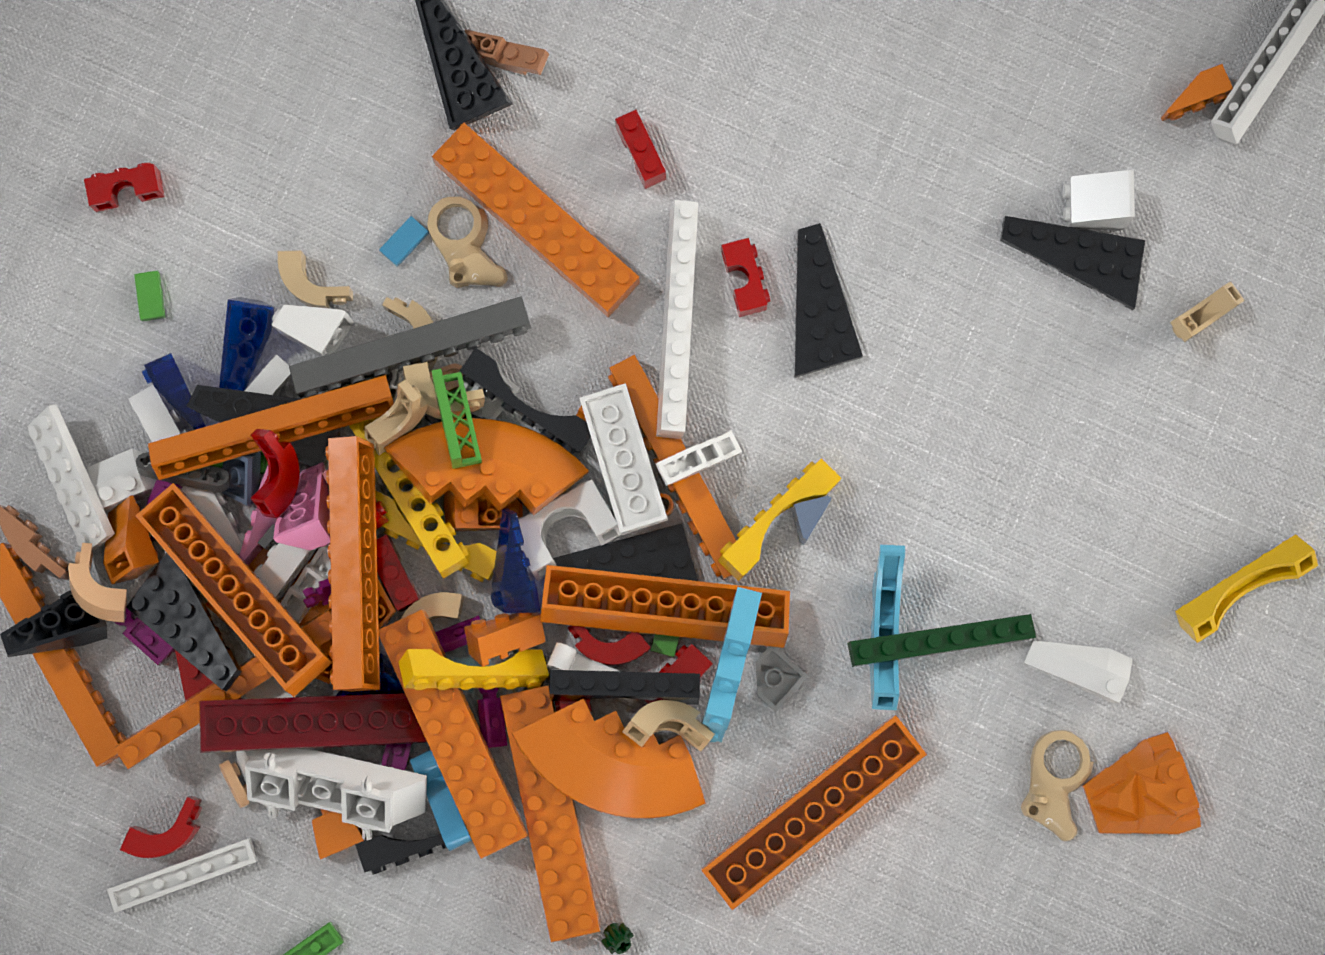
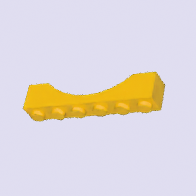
M822 458L816 464L811 461L802 470L804 475L800 479L795 477L786 486L788 491L784 495L778 493L771 500L770 504L772 507L767 512L762 509L753 518L755 523L750 528L746 525L737 534L739 539L734 544L729 541L720 550L723 555L718 562L738 582L760 560L764 535L776 517L793 507L794 504L826 496L842 479Z
M376 491L375 497L377 501L380 500L388 511L386 516L389 522L381 526L386 529L384 533L395 539L398 536L407 539L405 544L416 550H419L420 546L423 547L396 501ZM481 543L464 545L469 553L465 556L469 564L458 571L461 572L465 568L471 572L470 577L482 583L484 579L491 581L503 555ZM440 544L438 550L446 551L450 545Z
M1293 535L1176 610L1175 613L1180 627L1195 642L1202 641L1218 630L1227 610L1246 593L1271 582L1298 579L1316 568L1318 562L1315 550L1298 535Z
M407 649L399 660L404 688H414L415 690H424L426 688H438L439 690L449 688H461L462 690L483 688L489 690L493 688L514 689L517 687L534 689L540 687L549 676L542 649L519 651L505 662L484 667L467 666L453 662L431 649Z

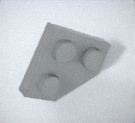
M769 646L755 662L757 696L776 713L805 681L808 675L777 647Z

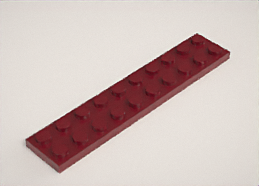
M405 693L199 701L200 753L428 743Z

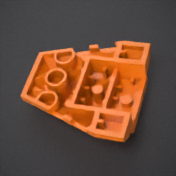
M1168 732L1143 739L1135 748L1119 757L1118 761L1110 767H1106L1082 785L1098 833L1180 834L1201 827L1197 796L1181 753L1176 750L1175 744Z

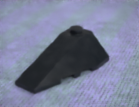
M70 590L62 594L57 601L40 608L41 611L35 615L21 620L0 634L7 657L79 647L107 639V624L105 620L94 617L83 610L74 599Z

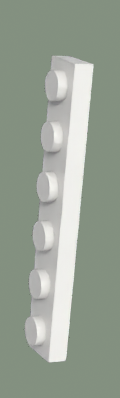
M251 838L109 888L107 891L114 913L258 862Z

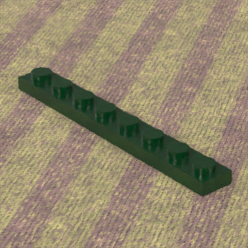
M1027 614L848 642L847 645L852 667L1031 640L1036 638L1032 615Z

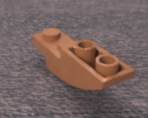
M464 30L486 64L526 75L527 72L541 75L549 56L545 49L507 42L500 36Z
M0 505L1 529L19 557L36 572L43 573L46 569H49L57 577L68 580L69 570L67 567L69 563L59 556L54 558L49 554L51 549L39 541L42 538V535L37 532L39 527L28 519L23 521L18 517L20 512L14 507Z

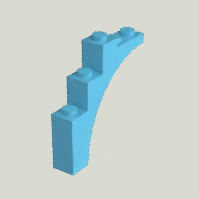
M880 544L876 572H874L872 586L873 615L871 638L899 634L905 546ZM898 660L870 664L872 709L897 710L899 700Z
M737 587L713 684L702 719V724L706 725L715 734L710 742L718 741L722 743L725 731L730 723L736 693L741 682L745 659L755 626L762 594L760 592Z

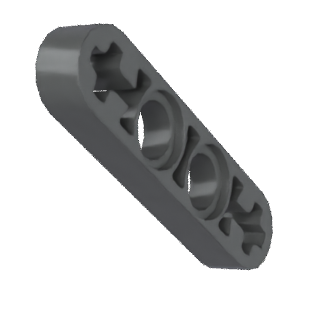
M149 452L139 455L136 459L138 473L144 477L159 480L151 464L144 467L148 462H151ZM214 466L203 467L161 480L218 493L224 492L230 486L228 472L225 469ZM194 471L201 473V476L196 479L188 477Z

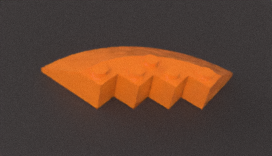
M472 418L482 463L452 469L442 422L416 429L384 447L386 453L429 504L450 490L464 508L484 494L499 512L516 498H519L534 516L589 473V470L574 455L548 437L520 425L493 419ZM459 423L455 431L457 435L465 438L469 428ZM464 445L460 451L462 459L475 457L474 450Z
M584 699L512 733L521 752L544 779L565 796L596 811L625 818H659L690 811L706 804L691 755L682 737L677 735L658 744L655 735L652 734L641 747L622 732L625 728L617 711L594 721Z

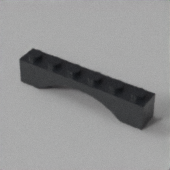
M475 347L459 372L462 374L464 383L470 387H473L475 384L483 389L486 398L492 401L496 398L502 402L501 407L511 414L515 411L522 416V422L532 428L536 425L542 429V435L551 440L557 439L563 443L561 446L572 455L574 452L579 454L590 439L591 435L587 422L577 415H550L535 410L517 398L505 384L496 361Z
M550 670L549 695L551 701L628 698L654 701L673 700L685 704L699 705L700 674Z
M441 833L422 840L395 839L382 834L355 844L364 873L371 871L372 875L387 870L385 866L387 864L395 862V865L399 866L410 861L409 856L417 853L419 858L433 853L432 848L441 845L442 849L447 848Z

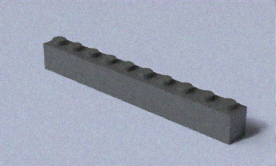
M522 296L297 363L289 366L296 394L301 398H308L318 395L322 391L342 388V385L351 383L352 385L363 382L365 378L372 376L375 378L387 376L389 374L388 371L395 369L403 371V366L418 362L431 363L435 361V357L441 355L451 357L458 354V350L461 349L474 350L475 347H481V343L488 341L497 343L504 340V336L511 334L520 336L526 334L527 330L531 329Z

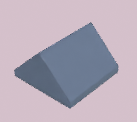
M261 451L223 462L222 469H225L229 474L230 486L222 494L246 506L253 504L251 497L260 487Z
M824 496L793 505L791 511L801 544L804 545L830 503L831 497Z

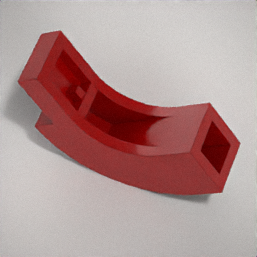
M256 429L250 436L267 459L268 476L264 485L251 497V500L263 516L277 519L288 508L296 494L299 484V462L290 442L279 441L278 436L271 430Z
M573 625L567 627L575 639L579 636L582 639L575 647L589 659L601 664H626L640 658L651 649L639 632H631L617 642L605 643L595 639L585 627Z
M195 796L187 797L174 825L162 834L150 832L139 826L130 827L120 851L140 858H156L180 850L195 837L201 827L192 823V821L196 820L201 813L202 807L200 803L202 799Z

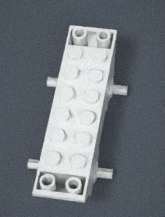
M308 748L236 751L237 766L247 786V800L259 802L267 806L269 818L271 816L272 818L278 816V808L295 811L297 805L302 804L341 813L342 822L360 827L362 829V838L370 840L373 837L372 830L390 833L393 825L421 815L426 811V775Z

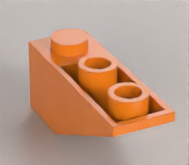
M1223 64L1201 71L1161 117V120L1164 121L1170 118L1171 121H1174L1184 116V113L1190 110L1195 113L1204 109L1206 104L1213 102L1216 105L1224 102L1233 87Z

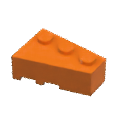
M530 607L521 608L518 610V613L511 615L507 613L498 614L494 617L495 619L488 621L484 619L471 622V625L464 627L469 655L482 667L489 665L488 660L496 656L504 659L508 657L509 651L518 649L522 652L546 642L543 624L540 622L541 614Z

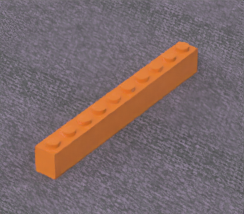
M635 354L609 368L611 375L608 376V379L613 387L626 383L639 428L645 436L643 437L645 447L648 451L652 450L656 456L653 459L654 464L656 465V463L686 450L681 438L656 437L659 398ZM700 473L668 485L667 488L670 493L675 491L679 498L676 501L682 514L687 513L691 520L687 522L693 535L698 533L702 541L699 543L703 554L705 556L710 555L713 564L710 566L715 576H721L723 581L731 577L732 575L718 560L723 555L720 550L729 541L734 544L736 539Z
M386 375L148 443L151 466L158 479L162 480L261 451L250 436L256 429L271 430L278 436L279 441L293 442L382 416L394 404Z
M1 543L0 598L14 623L17 624L21 620L30 618L41 611L40 608L46 605L43 601L45 596L42 590L33 584L31 571L27 566H23L19 555L12 546L7 543ZM66 648L33 653L35 660L96 767H103L119 758L114 748L118 743L125 740L126 737L122 732H118L115 727L116 720L113 714L104 708L102 704L104 699L101 693L92 687L90 683L92 678L88 671L80 666V657L76 650Z
M328 608L301 626L318 646L332 638V634L329 631L332 610ZM254 656L240 665L242 672L228 691L220 689L215 683L210 684L118 743L114 750L127 769L198 725L199 701L238 699L271 678L272 675L258 658Z

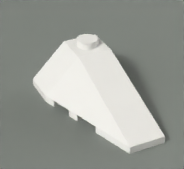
M1032 641L1023 663L1111 703H1120L1129 682L1132 658L1109 648Z

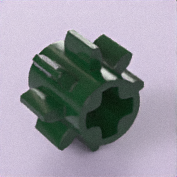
M612 923L605 928L603 932L605 938L601 942L611 954L614 952L623 954L631 947L630 939L634 935L624 923L620 925Z

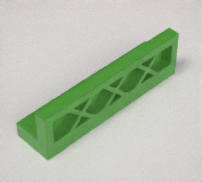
M441 369L432 370V381L452 469L482 463L461 372L443 375ZM458 380L459 388L454 394L446 390L445 382ZM454 401L464 406V410L459 416L451 412L450 406ZM459 423L469 428L465 438L456 434L455 429ZM464 445L474 450L475 457L462 459L460 451Z

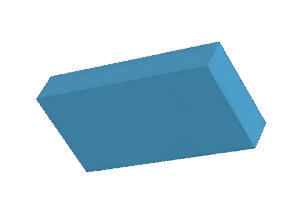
M410 216L379 251L398 267L429 234V231Z

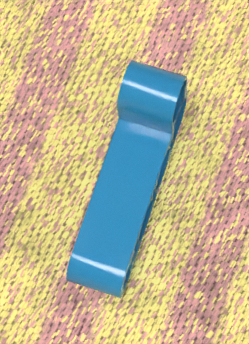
M429 750L410 759L414 772L427 776L426 795L448 850L452 851L472 841L432 751Z

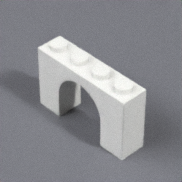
M592 479L588 482L580 483L575 489L566 494L559 495L534 516L530 513L525 517H519L507 526L537 581L545 578L547 565L557 566L547 549L546 537L551 526L558 520L566 517H578L585 520L592 528L601 546L621 535L615 518Z

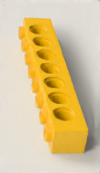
M379 417L349 425L355 436L366 440L365 426ZM374 450L376 471L442 578H446L469 564L465 557L469 554L462 542L456 543L453 538L456 532L450 522L445 524L441 519L444 513L438 503L429 504L414 485L410 491H402L404 485L412 484V482L401 469L397 472H390V468L396 465V463L386 452L378 455ZM417 504H425V508L422 511H414V507ZM430 523L438 524L434 531H427V525ZM444 542L450 543V547L446 551L438 550L440 544Z

